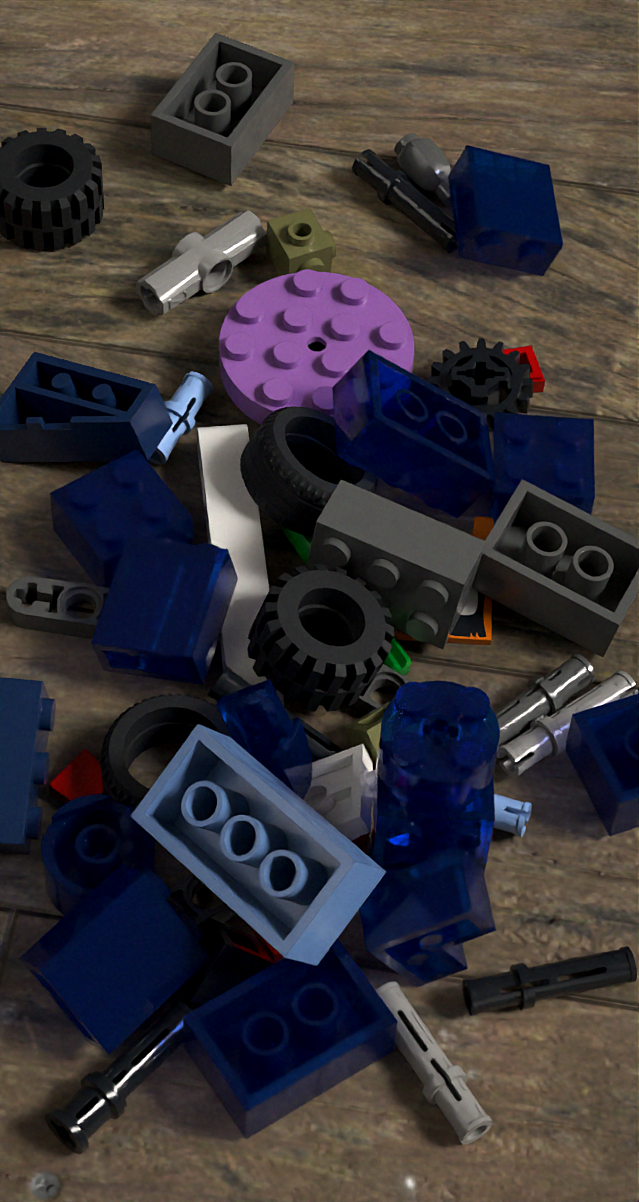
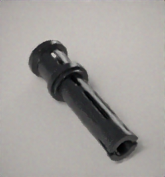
M177 1000L174 1001L170 1008L143 1034L135 1039L102 1073L97 1071L88 1073L81 1080L82 1088L60 1109L53 1107L45 1114V1121L59 1141L74 1153L82 1154L89 1147L88 1139L109 1118L116 1120L125 1112L124 1108L127 1106L125 1099L149 1075L158 1069L192 1033L200 1029L201 1024L195 1013L184 1003ZM159 1040H162V1041H161L157 1046H155L136 1066H133V1065H134L139 1059H141Z

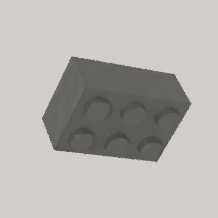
M215 33L150 115L152 155L232 186L292 105L295 63Z
M522 479L485 540L486 544L471 588L593 653L604 657L639 593V540Z
M340 480L316 521L305 567L311 571L314 564L326 565L327 570L333 572L338 567L347 570L346 576L354 580L357 576L367 582L365 588L370 592L376 590L383 598L380 606L389 608L392 616L389 625L393 626L396 630L410 635L415 640L429 643L443 650L466 605L486 541Z

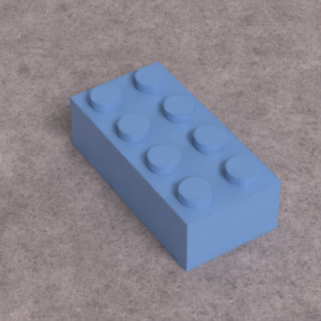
M199 724L196 725L131 815L139 825L283 957L315 966L319 964L386 873L383 868L231 737Z

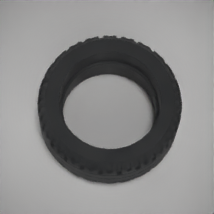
M291 406L272 412L265 418L246 444L240 458L241 476L254 502L275 522L305 536L313 537L316 521L340 480L374 494L378 486L374 461L363 442L337 419L308 407Z
M161 694L158 697L152 696L149 700L143 699L140 703H135L133 707H128L125 712L120 714L119 718L115 719L102 745V783L109 807L127 828L130 827L133 832H137L141 836L146 835L149 839L154 838L131 817L134 810L150 790L140 784L128 771L133 761L141 753L160 744L184 743L197 724L231 737L245 749L238 728L222 709L216 708L213 703H208L205 699L200 700L196 696L193 698L187 694L186 696L181 694H168V696H164Z

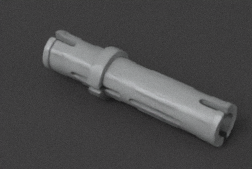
M618 670L611 677L549 717L540 715L530 723V729L507 744L497 748V758L501 759L506 755L509 756L499 762L501 767L509 776L514 778L520 776L525 770L543 758L551 755L552 757L558 756L565 751L566 744L626 704L635 701L639 695L638 689L626 692V690L636 685L635 681L625 671Z
M389 982L376 989L367 999V1004L375 1012L400 1052L423 1083L422 1093L429 1104L438 1105L459 1136L458 1139L462 1144L472 1143L490 1130L493 1121L490 1116L486 1115L465 1083L468 1077L460 1066H453L427 1026L422 1022L400 990L397 982Z

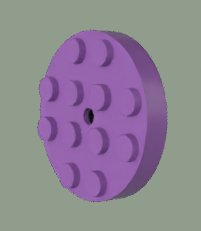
M310 269L275 277L252 288L237 300L226 315L219 336V370L222 383L235 405L260 425L268 415L277 409L291 406L308 407L337 419L355 434L376 425L390 415L403 400L411 382L414 338L409 322L400 308L388 296L360 278H352L329 272H316Z

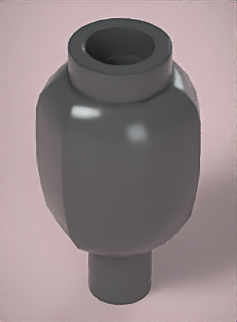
M415 133L407 134L401 138L394 148L398 155L397 163L400 170L409 176L410 182L421 192L428 195H437L446 206L453 205L459 199L460 193L451 184V167L443 152L431 139L419 138Z

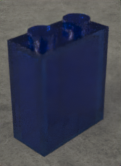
M466 145L448 175L459 257L544 276L564 246L550 166Z
M128 537L91 641V645L103 670L204 685L238 581L228 549H223L209 543L198 545L174 543L161 537H151L149 539Z
M123 863L19 958L85 1040L108 1055L211 958L198 942L203 937L200 928L184 912L179 911L176 914L166 901V898L171 893L165 883L148 868L142 872Z

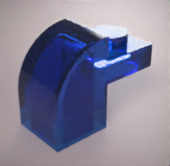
M270 679L221 696L216 707L233 740L304 800L312 781V758L309 743L299 717L292 720L289 719Z

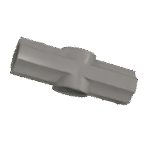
M247 210L245 213L239 212L205 236L200 235L198 232L186 235L175 247L171 259L136 282L137 294L141 297L145 308L155 316L159 314L164 315L201 289L206 293H213L219 290L230 278L233 267L267 245V232L263 229L260 219Z

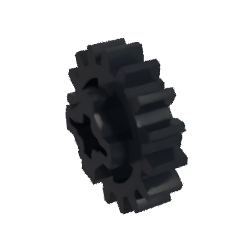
M479 338L476 348H470L465 341H460L458 353L455 354L445 349L442 351L443 363L433 362L431 365V377L427 379L430 409L432 412L440 411V423L443 426L455 421L457 434L461 435L466 431L467 427L474 428L476 438L482 437L484 428H491L496 435H500L502 423L506 422L516 427L518 425L519 413L527 414L529 412L530 398L533 397V380L530 379V365L520 364V352L517 350L507 355L504 354V343L501 341L493 349L486 348L484 338Z

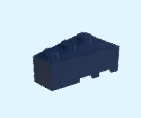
M33 352L0 398L1 462L148 461L173 422L156 384Z
M0 677V852L29 855L31 839L39 840L41 835L43 808L37 806L40 785H46L49 753L46 752L49 732L53 731L56 701L49 698L43 681Z

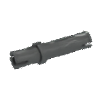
M574 654L551 673L545 676L539 675L530 680L527 684V689L482 720L474 728L455 739L454 744L458 746L456 750L459 756L467 765L475 768L496 752L498 747L507 744L529 729L530 723L540 715H544V717L550 716L563 708V703L569 700L570 697L595 682L596 676L593 675L594 669L582 655Z

